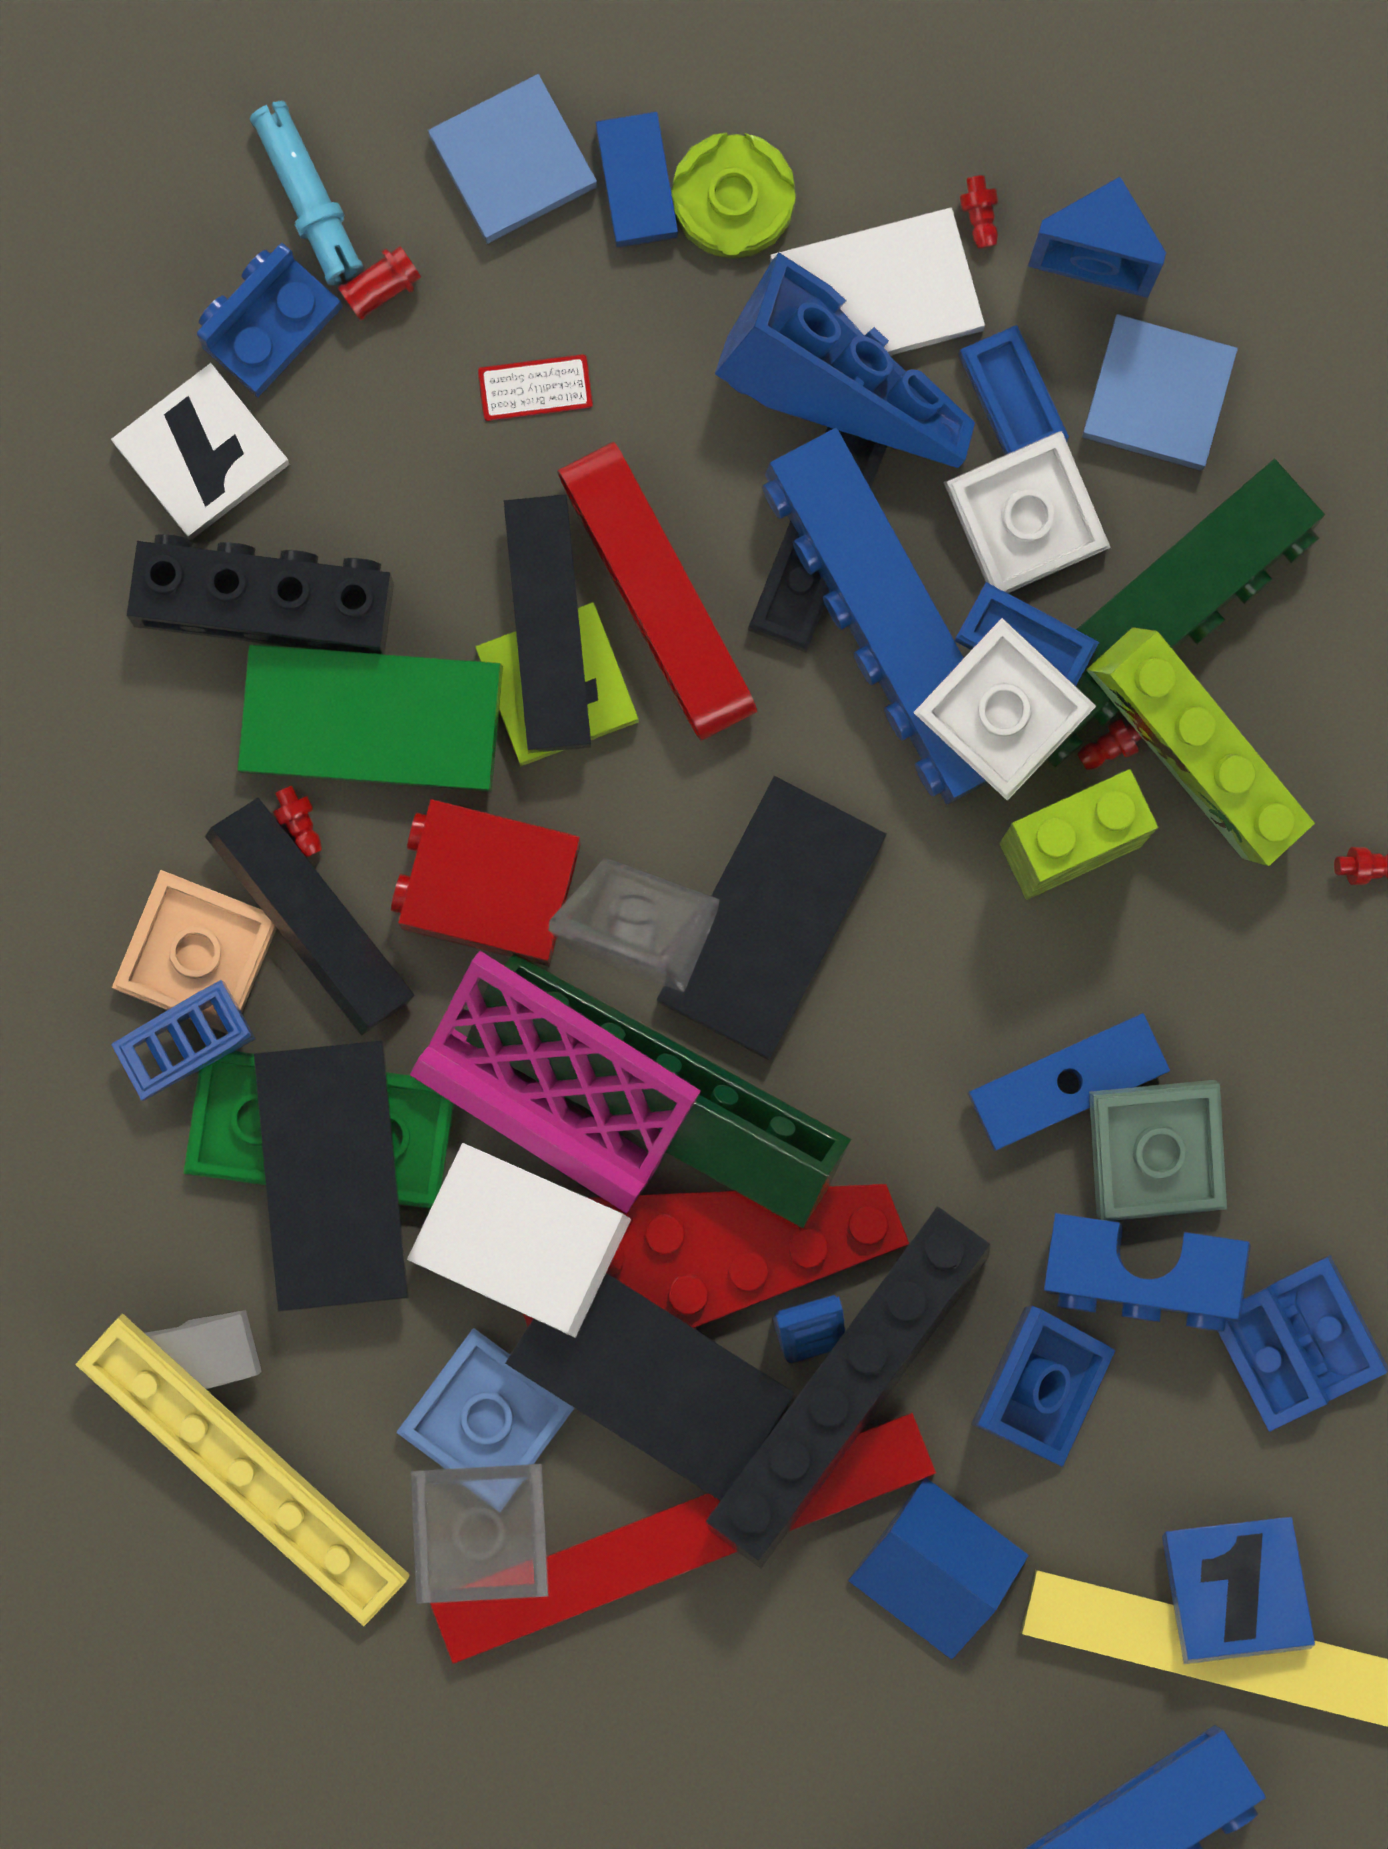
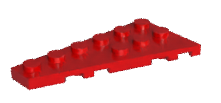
M886 1184L829 1186L804 1228L773 1213L771 1210L737 1191L639 1195L627 1214L601 1197L588 1198L631 1219L606 1273L693 1328L910 1244ZM523 1314L528 1327L533 1318Z

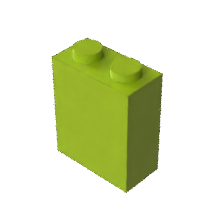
M1131 769L1013 822L999 844L1025 899L1028 900L1141 848L1158 829V825Z

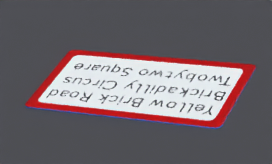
M585 354L480 367L478 369L483 413L486 421L591 408L593 406L587 357Z

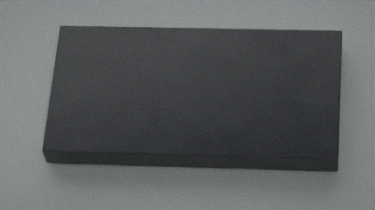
M774 776L656 1002L770 1060L887 834Z
M381 1040L254 1054L278 1311L409 1298L384 1042Z
M608 1273L605 1274L576 1338L533 1318L505 1362L506 1365L720 1501L759 1450L794 1395L792 1390Z

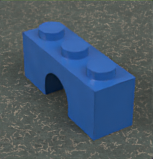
M1055 1213L1044 1291L1049 1294L1059 1295L1057 1307L1096 1312L1097 1301L1122 1304V1317L1160 1322L1161 1311L1187 1314L1186 1326L1225 1332L1226 1320L1240 1322L1251 1249L1250 1242L1184 1232L1181 1256L1173 1270L1160 1278L1142 1279L1129 1273L1122 1263L1120 1245L1123 1226L1119 1222Z

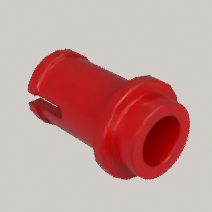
M401 246L391 253L385 248L381 251L384 255L382 259L346 284H341L337 287L360 321L404 289H407L409 293L414 291L415 289L412 284L422 278Z

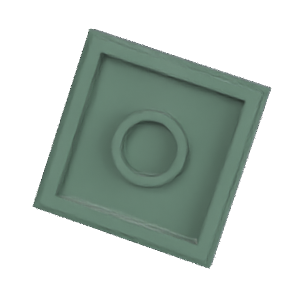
M1216 1080L1089 1092L1096 1214L1099 1220L1115 1221L1227 1209L1219 1082Z

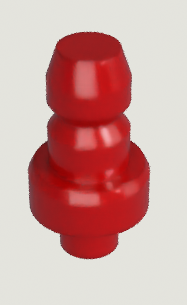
M984 175L966 178L968 193L960 195L962 210L969 212L970 223L974 226L972 231L973 240L978 249L996 246L998 232L997 227L993 224L995 219L993 207L997 206L999 202L997 190L987 189Z
M1120 718L1108 726L1110 732L1101 736L1097 743L1085 745L1077 755L1086 770L1096 769L1103 765L1106 759L1112 760L1121 754L1128 758L1139 752L1135 743L1143 738L1131 724L1125 726Z
M292 785L276 792L275 795L281 808L274 810L273 813L280 825L286 824L290 835L295 837L294 843L305 857L321 851V840L318 833L313 830L314 824L309 815V812L313 811V807L308 796L298 799Z
M1351 847L1347 856H1337L1335 858V874L1347 876L1348 882L1351 885H1366L1371 879H1380L1383 876L1388 878V854L1383 856L1380 853H1371L1366 847Z

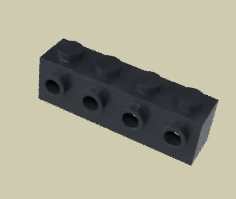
M169 534L155 535L154 543L137 541L126 615L134 627L305 649L385 655L394 583L390 572L381 571V564L379 562L362 558H345L343 566L318 563L317 555L298 550H282L280 558L255 556L256 549L254 547L233 542L218 543L217 551L192 548L193 541L191 539Z

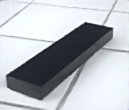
M827 427L826 432L832 430L833 428ZM838 430L871 489L888 446ZM790 521L748 626V631L806 653L825 607L823 596L830 593L818 571L810 575L800 562L793 546V540L799 538L796 528Z
M567 494L503 500L528 753L591 748Z
M259 797L209 829L205 838L361 1036L412 1000L415 995Z

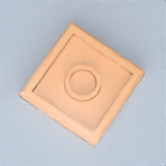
M160 870L112 988L164 1010H169L199 991L222 980L226 983L242 1013L277 928L264 911ZM213 1005L202 1011L212 1029L228 1034Z

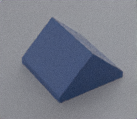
M1118 177L1042 220L1030 255L1028 267L1148 298L1164 264L1166 252L1121 177Z
M1034 1306L1025 1307L971 1425L1063 1467L1115 1353V1349L1042 1309Z
M923 1478L848 1581L952 1660L996 1611L1029 1555L928 1478Z

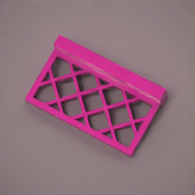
M479 951L471 961L433 1038L418 1058L410 1076L626 1214L661 1163V1158L701 1092L482 951ZM480 978L502 991L508 1006L487 1008L477 985ZM544 1018L557 1026L562 1041L541 1042L532 1019ZM514 1021L523 1044L503 1046L494 1023ZM476 1025L485 1048H477L466 1042L467 1037L455 1030V1027ZM599 1053L612 1061L617 1075L596 1077L587 1054ZM569 1056L578 1079L557 1081L548 1058ZM530 1059L539 1082L513 1068L510 1061ZM654 1088L675 1101L677 1104L674 1110L651 1112L642 1089ZM624 1091L633 1114L611 1115L603 1093ZM585 1094L594 1117L565 1100L564 1096ZM663 1127V1129L659 1133L658 1128ZM640 1129L649 1153L620 1135L618 1131Z

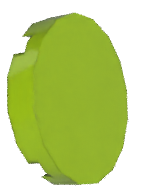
M728 133L715 134L692 146L676 168L671 191L676 222L686 238L708 254L729 259L753 256L775 244L790 224L796 200L793 172L781 152L761 137L745 133L744 136L738 134L728 135Z

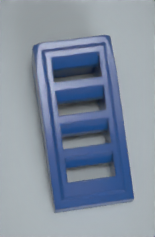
M220 980L111 1045L140 1099L144 1101L256 1040L226 983ZM212 1005L228 1032L227 1035L218 1040L202 1012ZM189 1018L192 1019L206 1045L205 1048L196 1053L180 1025L181 1022ZM167 1030L170 1032L184 1058L183 1061L174 1066L158 1038L159 1034ZM145 1042L162 1071L161 1074L152 1079L135 1050L137 1046Z
M835 1295L778 1311L772 1318L783 1357L789 1363L831 1352L845 1333L842 1305L839 1297L836 1298Z

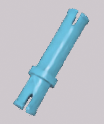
M272 102L275 112L272 115L267 105L262 106L249 119L252 126L255 127L298 217L295 221V227L300 238L309 240L325 274V280L328 285L341 284L342 280L339 276L341 273L344 274L346 281L353 279L363 271L364 266L362 261L358 259L342 225L345 215L340 204L331 202L288 112L289 108L286 102Z

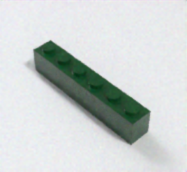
M1275 458L1076 629L1099 642L1076 685L1096 707L1046 759L1055 768L1083 744V741L1076 734L1092 720L1096 719L1103 727L1120 713V710L1086 669L1132 627L1158 631L1172 650H1175L1188 637L1198 645L1225 621V618L1218 611L1236 596L1243 604L1247 603L1271 582L1272 577L1266 572L1269 567L1283 555L1290 563H1293L1320 539L1313 529L1316 528L1325 516L1324 512Z
M513 953L505 963V967L701 1091L665 1153L672 1155L710 1176L717 1182L728 1186L771 1210L773 1213L804 1228L827 1192L852 1139ZM489 984L483 995L486 1007L508 1006L502 991ZM544 1018L532 1019L541 1042L562 1041L557 1026ZM514 1021L494 1023L503 1046L523 1044ZM472 1025L466 1042L477 1048H485L476 1025ZM599 1053L587 1054L596 1077L617 1075L612 1061ZM569 1056L548 1058L557 1081L578 1079ZM530 1059L510 1061L513 1068L539 1082ZM654 1088L642 1089L651 1112L674 1110L677 1104L675 1101ZM624 1091L603 1093L611 1115L633 1114ZM585 1094L565 1096L591 1110ZM663 1127L658 1128L659 1133L661 1132ZM640 1129L627 1130L628 1132L643 1139Z

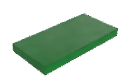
M249 645L238 771L250 774L492 792L503 665L492 662Z
M234 1051L199 1070L184 1174L266 1186L253 1053ZM387 1072L399 1204L431 1209L443 1185L454 1103L410 1075Z

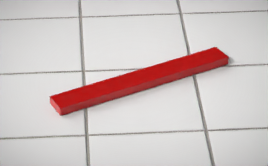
M913 1413L861 1432L789 1531L936 1474ZM709 1493L700 1495L431 1601V1608L452 1663L465 1660L736 1553L735 1549L710 1532L706 1524V1520L720 1503V1500Z

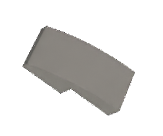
M246 1310L192 1319L179 1327L145 1333L205 1389L253 1377L262 1372Z

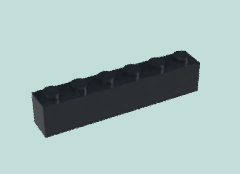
M936 1207L706 1520L710 1532L762 1569L987 1261L990 1252L989 1242L940 1207Z

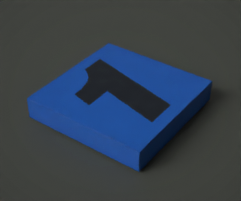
M1292 1517L1166 1531L1162 1535L1184 1664L1311 1649L1315 1645Z

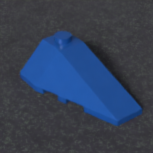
M778 253L771 261L728 334L715 375L728 382L739 393L752 397L767 408L833 429L837 427L840 431L959 468L966 459L975 422L920 370L912 369L905 371L886 351L884 347L889 340L875 327L864 335L840 309L847 300L831 285L783 254Z

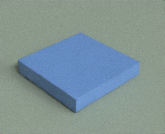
M539 74L428 130L430 140L486 244L597 188V181Z
M1117 314L1082 438L1203 471L1206 466L1238 348Z
M473 1328L396 1433L498 1509H501L575 1408L506 1365L505 1362L510 1354Z

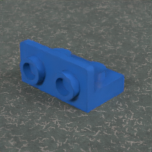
M284 243L279 244L272 253L263 250L257 254L243 271L241 277L244 282L229 298H226L224 295L216 298L205 309L199 319V324L202 327L198 330L197 336L202 348L257 398L343 308L341 301L294 259L293 252Z

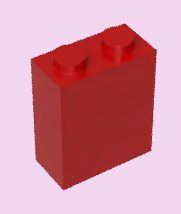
M430 799L427 815L416 812L407 850L417 853L411 876L400 874L398 877L391 911L401 913L398 923L402 930L508 957L515 953L529 962L550 967L581 847L580 836Z

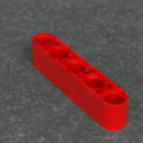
M613 441L557 470L565 492L698 739L703 741L755 714L757 707L747 685L615 442Z

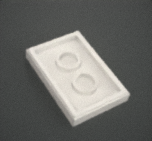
M952 207L779 252L831 285L847 300L840 309L864 335L875 327L889 340L884 347L889 355L984 330V320ZM778 253L771 254V256H770V262L774 259V257H775Z
M462 1143L407 1260L576 1338L631 1219L620 1212Z

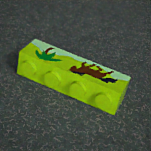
M1132 627L1086 669L1242 859L1270 866L1315 824L1158 631Z

